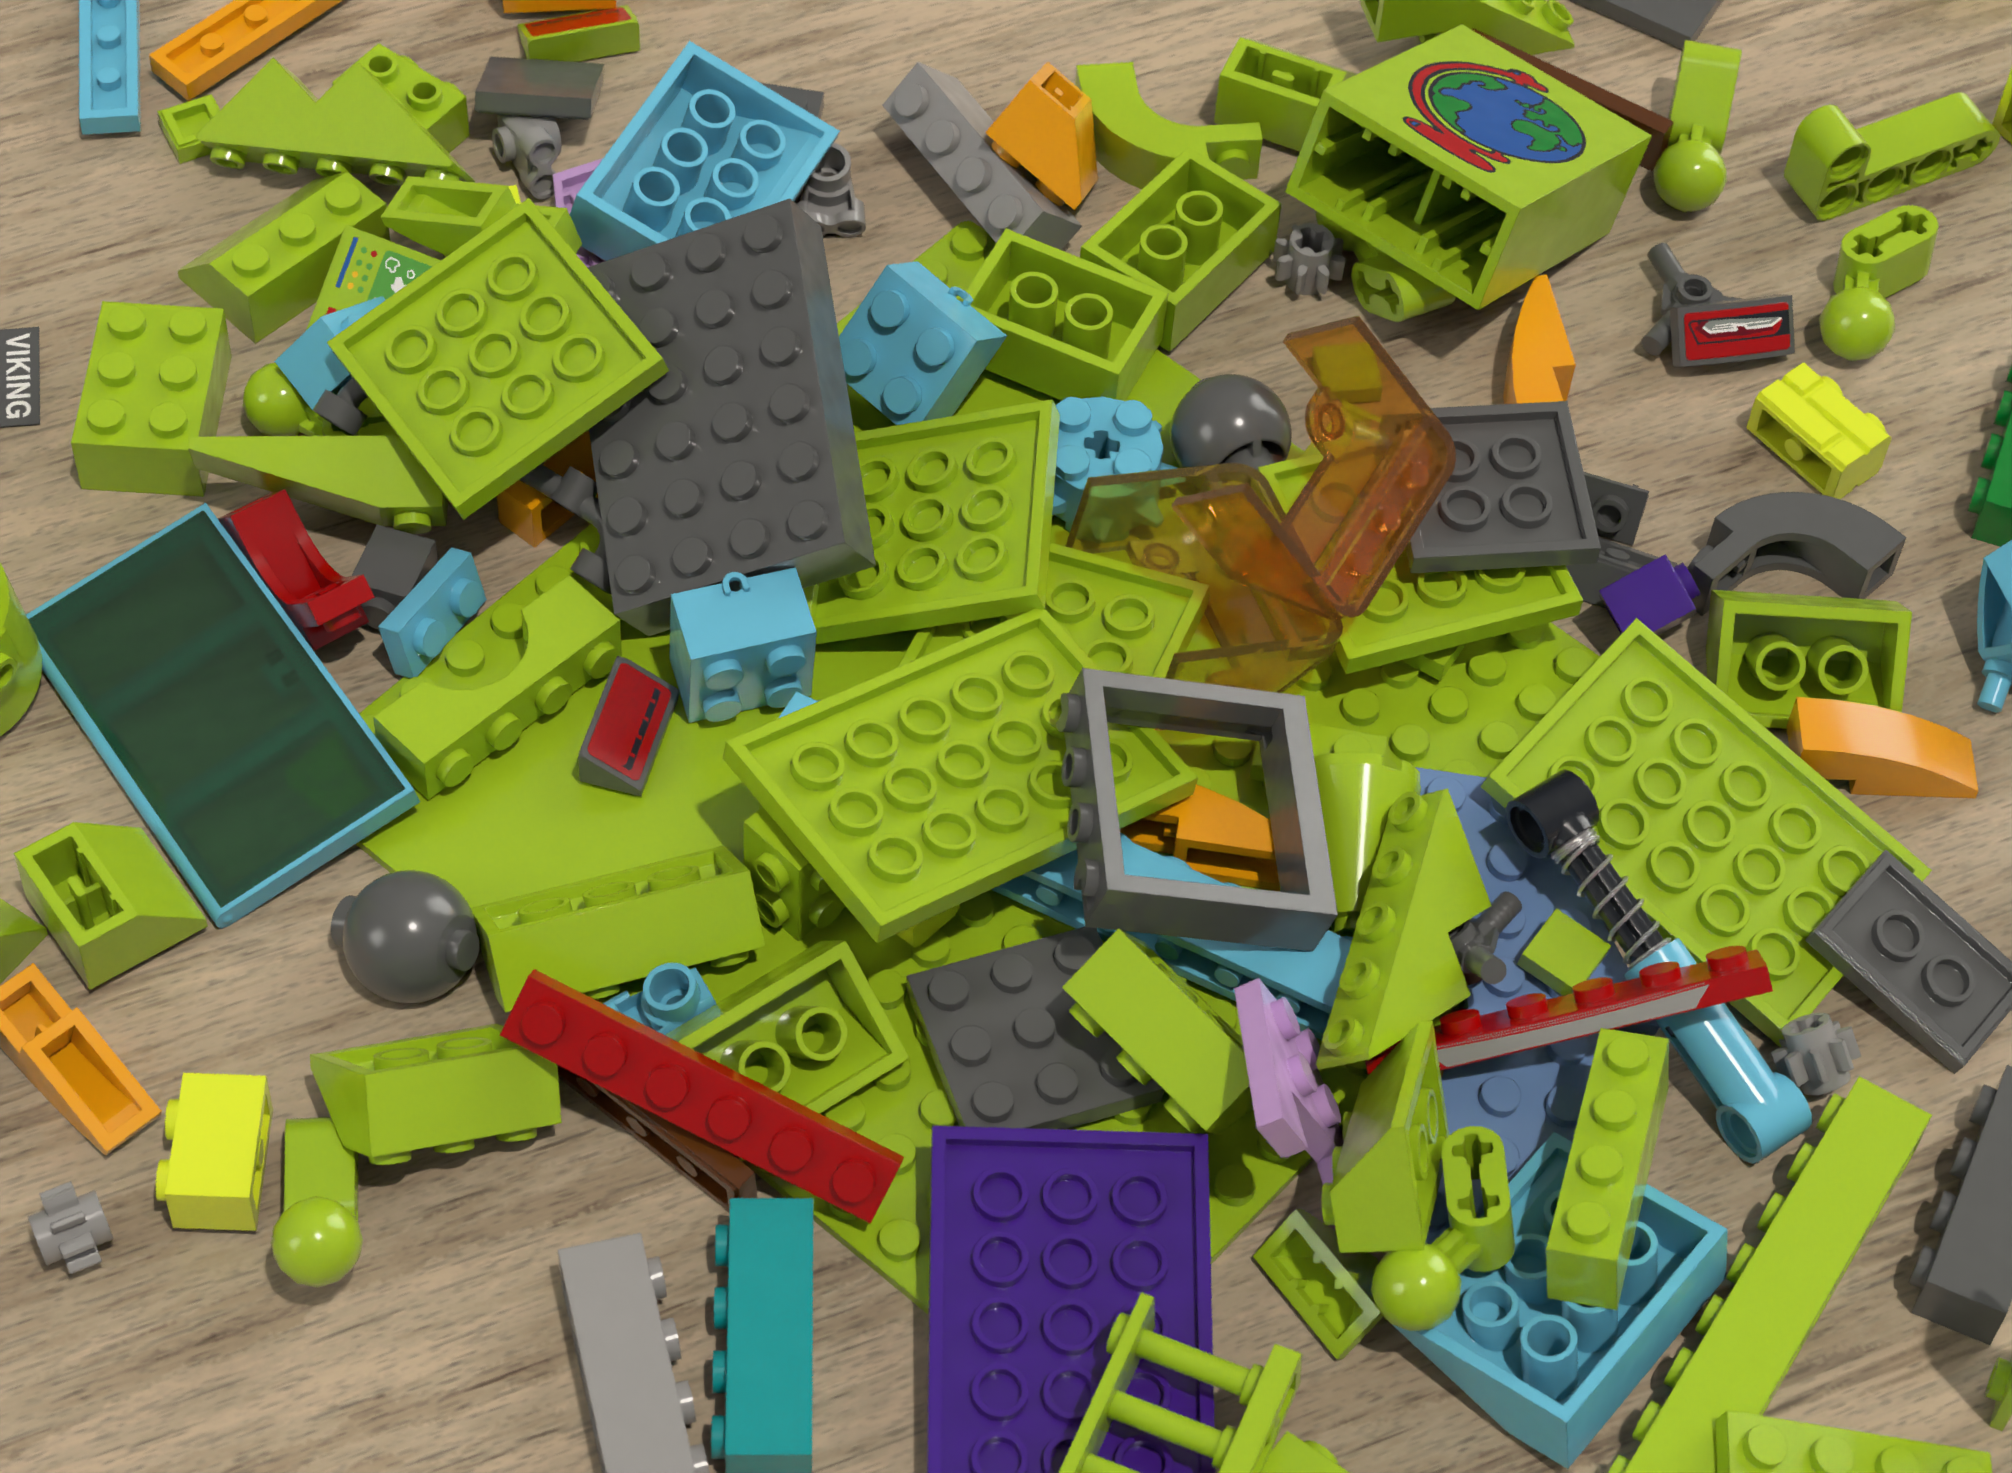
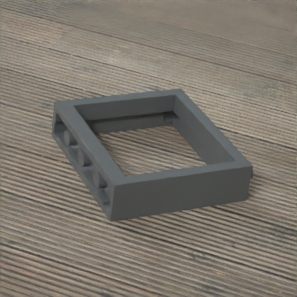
M1082 668L1069 693H1063L1060 696L1062 714L1056 726L1059 732H1064L1066 752L1062 763V782L1065 787H1070L1072 807L1068 817L1067 830L1069 840L1077 845L1078 863L1074 873V890L1082 891L1085 927L1111 930L1119 928L1130 932L1314 951L1338 913L1305 696ZM1107 722L1259 741L1280 892L1125 875Z

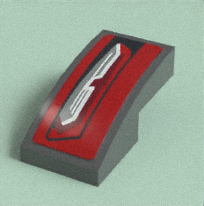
M1774 294L1735 301L1714 300L1670 307L1673 366L1719 364L1795 354L1792 295Z

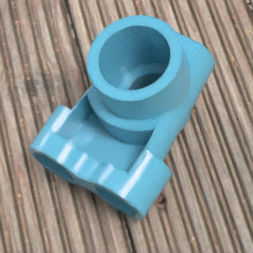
M666 963L654 968L647 975L643 984V991L630 996L626 990L602 1004L665 1035L714 1006L716 1002L695 967L689 969L679 963Z

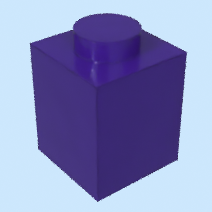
M1666 554L1599 590L1600 599L1620 634L1637 618L1657 636L1695 616L1696 607L1692 600L1701 595L1685 564L1682 562L1673 567Z

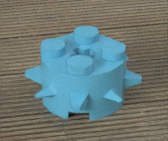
M1067 397L1055 405L1060 414L1052 515H1056L1066 521L1065 529L1073 534L1091 538L1114 537L1126 533L1127 525L1139 519L1152 523L1161 519V512L1155 502L1158 484L1162 481L1183 477V469L1162 462L1163 444L1160 436L1162 425L1157 421H1152L1151 410L1140 401H1121L1107 397L1083 399Z

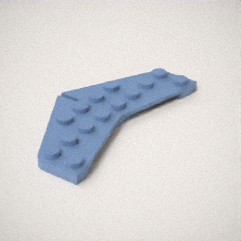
M1416 767L1420 771V795L1448 788L1490 902L1493 903L1500 893L1507 891L1514 894L1522 904L1521 911L1499 934L1496 949L1493 955L1505 963L1507 969L1506 976L1497 984H1488L1481 980L1475 984L1468 985L1471 996L1463 1000V1010L1476 1009L1479 1010L1480 1015L1507 1009L1506 1003L1509 1000L1522 995L1542 993L1546 995V999L1562 996L1517 965L1522 953L1556 908L1612 945L1606 957L1589 979L1607 977L1612 979L1613 984L1626 981L1627 979L1624 974L1629 971L1626 963H1623L1624 959L1615 943L1608 940L1609 932L1602 919L1592 918L1593 906L1587 897L1577 896L1579 886L1571 875H1563L1561 873L1562 868L1559 864H1555V860H1552L1551 857L1541 859L1533 857L1516 841L1506 819V809L1480 787L1487 777ZM1484 911L1469 920L1475 922ZM1655 1020L1613 1030L1655 1036L1660 1027ZM1599 1033L1445 1069L1441 1080L1449 1134L1457 1129L1468 1126H1482L1493 1130L1501 1137L1504 1145L1508 1184L1553 1132L1573 1142ZM1443 1172L1425 1242L1429 1245L1449 1228ZM1475 1179L1472 1180L1476 1218H1479L1484 1212L1481 1180Z

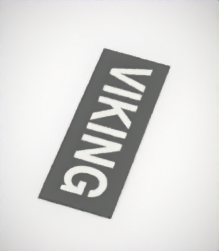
M39 327L0 330V427L40 424Z

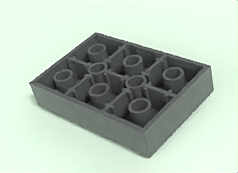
M789 198L587 267L661 355L669 369V372L589 429L614 615L647 636L670 630L671 594L720 584L723 578L731 572L742 573L748 578L796 567L802 588H807L876 566L821 226ZM731 581L729 583L731 591L736 592L740 590L739 581Z

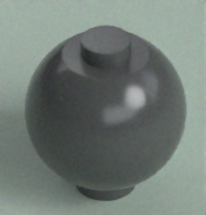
M1238 374L1218 375L1197 382L1179 402L1170 427L1172 453L1179 468L1183 469V474L1196 486L1205 491L1223 496H1237L1243 502H1255L1263 499L1256 484L1258 467L1285 461L1290 451L1292 438L1289 415L1276 393L1264 383Z
M403 870L375 879L364 887L357 896L349 895L343 898L337 905L331 921L333 942L343 948L349 968L357 980L375 995L392 1002L420 1003L445 994L474 965L479 953L480 943L476 923L468 902L452 884L428 872Z

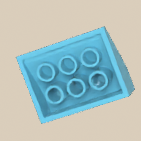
M689 41L577 193L570 217L583 243L581 246L603 260L608 261L789 198L794 201L837 139L840 131Z
M1553 1132L1509 1183L1515 1237V1251L1510 1261L1501 1268L1489 1272H1477L1466 1268L1459 1275L1462 1285L1456 1309L1448 1320L1435 1328L1424 1331H1409L1395 1325L1393 1326L1509 1434L1568 1469L1726 1278L1728 1229L1646 1184L1618 1309L1613 1310L1547 1298L1546 1247L1572 1146V1141ZM1484 1212L1482 1213V1215H1481L1479 1218H1484V1217H1485Z

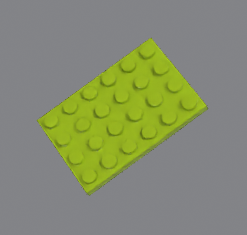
M1035 608L729 739L725 744L723 760L874 941L878 943L1077 849L1076 843L1071 842L1068 838L1067 826L1072 799L1070 787H1065L1062 782V763L1066 752L1065 734L1057 730L1056 723L1062 714L1060 696L1063 693H1069L1081 669H1100L1046 609ZM1107 722L1120 829L1193 795L1199 777L1154 728Z
M1637 618L1489 774L1480 786L1506 809L1508 802L1561 770H1569L1579 776L1591 790L1599 809V821L1597 826L1594 827V831L1600 836L1598 846L1605 855H1613L1610 863L1620 877H1628V882L1625 885L1635 899H1644L1641 908L1651 922L1660 921L1657 930L1663 939L1669 937L1673 941L1680 938L1697 963L1706 962L1705 956L1709 952L1723 947L1744 946L1747 952L1758 949L1767 964L1773 992L1729 1003L1779 1047H1781L1779 1039H1784L1782 1028L1796 1018L1811 1014L1843 977V974L1805 941L1809 934L1885 850L1891 853L1922 882L1932 871Z

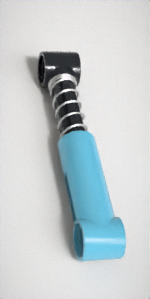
M1561 770L1508 802L1506 806V819L1516 841L1533 857L1539 859L1551 857L1552 860H1555V864L1561 866V873L1563 875H1571L1579 886L1577 896L1587 897L1594 908L1592 918L1602 919L1610 931L1608 940L1611 942L1617 941L1625 952L1623 963L1630 964L1629 971L1624 974L1627 980L1639 978V971L1656 963L1678 962L1680 968L1697 964L1680 938L1673 941L1669 937L1666 939L1662 938L1657 930L1660 921L1651 922L1641 908L1644 899H1635L1625 885L1628 882V877H1620L1610 863L1613 855H1605L1598 846L1600 836L1594 831V827L1597 826L1599 821V809L1591 790L1579 776L1572 771ZM1725 1003L1655 1019L1716 1107V1122L1726 1144L1742 1160L1751 1164L1759 1163L1809 1129L1812 1124V1113L1803 1093L1785 1075L1771 1070Z

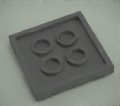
M1567 401L1384 411L1382 430L1410 573L1597 563L1601 546Z
M1081 927L906 976V992L959 1126L1065 1130L1163 1101L1164 1089L1153 1078L1146 1085H1143L1116 1059V1056L1123 1048L1106 1031L1096 1038L1069 1012V1009L1076 1001L1062 987L1103 945L1097 928Z

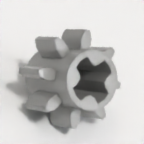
M1314 223L1300 226L1292 225L1290 241L1277 238L1273 255V260L1277 262L1275 279L1277 281L1285 280L1287 286L1298 295L1326 294L1329 278L1333 280L1343 279L1346 259L1341 255L1344 240L1342 238L1334 239L1332 233L1324 225Z
M1813 1013L1796 1018L1782 1028L1784 1039H1779L1781 1048L1771 1053L1778 1073L1792 1080L1797 1087L1801 1086L1804 1094L1821 1095L1843 1087L1850 1081L1851 1075L1849 1071L1854 1069L1852 1060L1861 1057L1851 1026L1841 1028L1839 1021L1832 1022L1829 1014Z
M70 1181L40 1193L45 1210L28 1216L46 1265L64 1259L69 1273L73 1274L101 1263L102 1260L97 1245L114 1238L95 1190L77 1197L73 1184Z

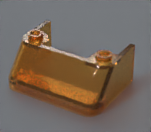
M1359 315L1288 333L1282 341L1318 386L1306 406L1305 426L1310 440L1324 458L1281 524L1248 483L1178 497L1171 506L1232 581L1329 620L1356 617L1368 608L1450 478L1456 462V451L1451 435Z

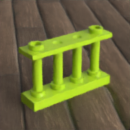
M1141 1292L1131 1315L1121 1312L1113 1325L1106 1347V1352L1112 1354V1357L1059 1473H1140L1097 1456L1113 1420L1212 1458V1467L1220 1469L1219 1473H1262L1300 1385L1302 1354L1274 1344L1265 1367L1254 1363L1251 1369L1153 1332L1155 1328V1298ZM1140 1359H1145L1240 1396L1239 1404L1247 1408L1238 1429L1227 1425L1224 1431L1126 1394L1125 1392Z

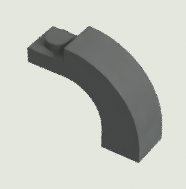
M1778 492L1752 497L1727 508L1714 518L1707 545L1695 555L1688 566V570L1701 593L1692 602L1696 607V612L1703 616L1710 608L1711 590L1732 591L1749 577L1774 570L1793 571L1810 576L1829 587L1842 598L1865 599L1893 575L1907 537L1875 514L1857 505L1831 496L1806 492Z

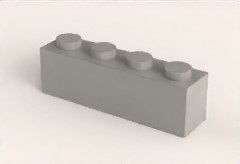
M917 62L882 104L996 243L1007 228L1062 250L1082 227L1064 204L1062 206L1054 204L1038 190L1035 184L1038 178L1020 164L1018 168H1015L1002 160L991 147L994 140L985 133L994 121L957 78Z
M641 1233L558 1249L561 1285L602 1473H709L703 1444L690 1446L685 1424L696 1422L688 1380L675 1382L671 1361L681 1359L675 1321L673 1317L661 1320L656 1301L657 1299L667 1297L659 1256L646 1258Z

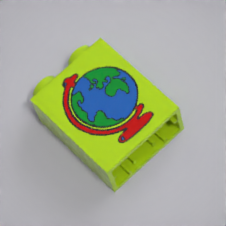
M1461 24L1323 90L1285 192L1473 308L1480 310L1610 233L1652 135Z

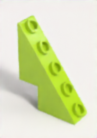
M1360 0L1361 7L1377 43L1419 36L1421 43H1424L1463 24L1471 30L1472 28L1479 30L1530 55L1572 49L1575 46L1568 31V28L1573 24V18L1570 12L1557 0Z
M272 58L195 135L200 142L211 149L210 161L228 168L242 169L245 167V162L263 163L262 166L266 169L282 174H296L298 167L315 169L318 174L325 177L348 171L350 174H367L369 178L376 182L393 186H401L408 176L476 182L388 88L358 61L317 99L298 77L275 58Z
M1448 788L1423 795L1413 791L1401 795L1389 810L1387 824L1376 860L1373 864L1371 878L1360 915L1356 922V929L1345 966L1339 979L1333 1007L1322 1037V1044L1316 1061L1318 1070L1370 1060L1405 1038L1418 1022L1431 1021L1471 996L1448 932L1492 905Z

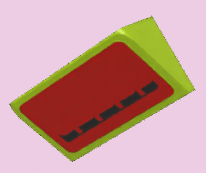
M628 5L517 24L526 59L578 62L640 51L639 23Z

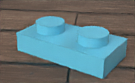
M451 547L378 626L395 674L408 678L417 677L487 600L472 553Z

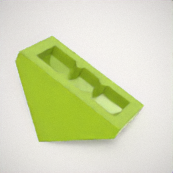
M1295 1209L1253 1255L1254 1259L1336 1359H1344L1383 1317L1376 1306L1371 1292L1378 1258L1369 1252L1339 1253L1336 1230L1304 1209Z

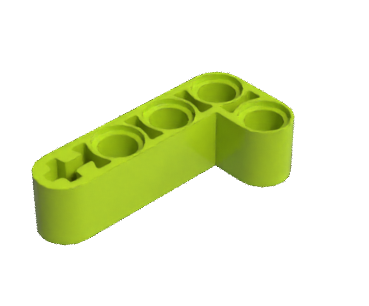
M1962 92L1942 97L1855 129L1836 105H1824L1812 111L1799 124L1784 170V178L1814 216L1820 221H1827L1981 163L1996 149L2000 142V134L1967 94Z

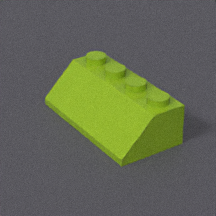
M724 845L471 908L494 994L505 1013L512 1010L528 975L534 969L593 999H600L621 990V983L644 977L646 979L647 975L654 968L662 964L679 963L688 967L710 961V965L713 967H724L747 960L749 958L748 951L766 947L750 870Z

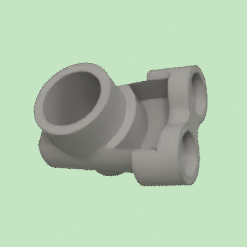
M498 114V128L492 131V142L497 158L502 163L512 161L520 173L521 181L535 198L546 199L554 195L553 174H555L551 167L557 156L560 155L562 147L561 135L555 118Z
M833 143L803 187V200L797 203L803 211L821 226L823 236L834 233L843 237H854L862 234L866 229L864 203L855 198L850 155L843 146L837 143Z

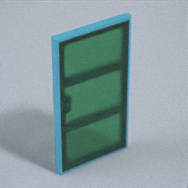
M207 503L199 506L26 614L40 645L43 672L218 928L230 926L420 802L411 784Z

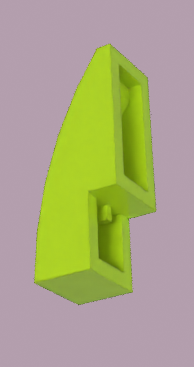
M408 176L381 215V219L384 225L448 256L519 204L515 202L508 185ZM536 205L571 249L577 253L583 243L567 208Z

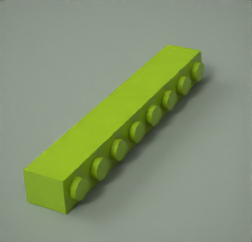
M1860 1076L1846 1099L1836 1093L1833 1094L1816 1126V1129L1825 1133L1817 1148L1807 1142L1804 1143L1786 1178L1795 1182V1185L1787 1198L1777 1192L1774 1193L1756 1228L1766 1234L1757 1249L1745 1243L1734 1260L1726 1277L1727 1280L1735 1284L1728 1298L1725 1300L1715 1294L1703 1312L1695 1329L1696 1332L1704 1336L1695 1353L1683 1347L1664 1380V1384L1673 1389L1663 1406L1651 1400L1632 1434V1438L1641 1442L1631 1461L1619 1454L1608 1473H1718L1716 1420L1727 1410L1764 1415L1914 1155L1932 1117L1931 1114Z

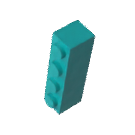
M730 1198L729 1225H716L715 1267H729L728 1287H714V1329H727V1351H713V1394H726V1415H712L711 1459H725L726 1473H812L814 1198Z

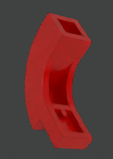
M286 489L270 492L218 518L313 651L369 623L361 604L373 599L375 596L364 574L344 577L327 563L307 533Z

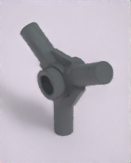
M1659 243L1649 250L1647 256L1665 283L1662 288L1660 313L1663 317L1642 338L1641 344L1651 355H1659L1672 341L1670 307L1714 300L1735 301L1744 298L1723 296V293L1712 287L1710 281L1705 277L1696 274L1689 275L1684 271L1668 244Z
M1504 891L1500 893L1491 903L1492 906L1487 908L1475 922L1468 920L1448 932L1467 985L1475 984L1481 980L1488 984H1497L1506 976L1507 969L1505 963L1493 955L1496 949L1499 934L1522 909L1520 900L1510 892Z

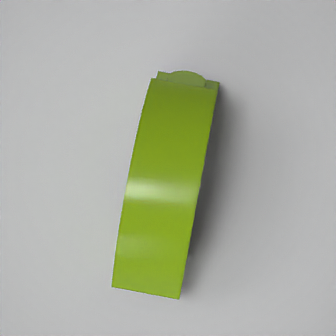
M1133 62L1076 65L1075 85L1092 101L1096 160L1119 179L1134 187L1143 189L1187 147H1190L1243 180L1258 178L1263 142L1259 122L1206 126L1179 124L1158 115L1144 102L1138 90Z

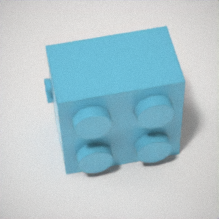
M916 261L886 265L840 334L839 341L846 383L894 424L902 425L953 416L1007 335L971 306L973 298L966 291L959 287L949 288ZM956 297H961L963 302L959 301Z
M796 567L748 578L742 573L731 572L723 578L720 584L671 594L669 659L689 723L704 719L713 722L724 721L736 716L740 711L767 705L773 708L786 707L795 692L805 696L812 695L817 631ZM731 581H739L740 590L736 592L731 591L729 583Z

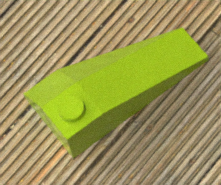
M398 435L188 437V449L196 469L271 492L286 489L290 498L377 525L394 526L396 530L411 534L430 532L432 526H446L448 499Z

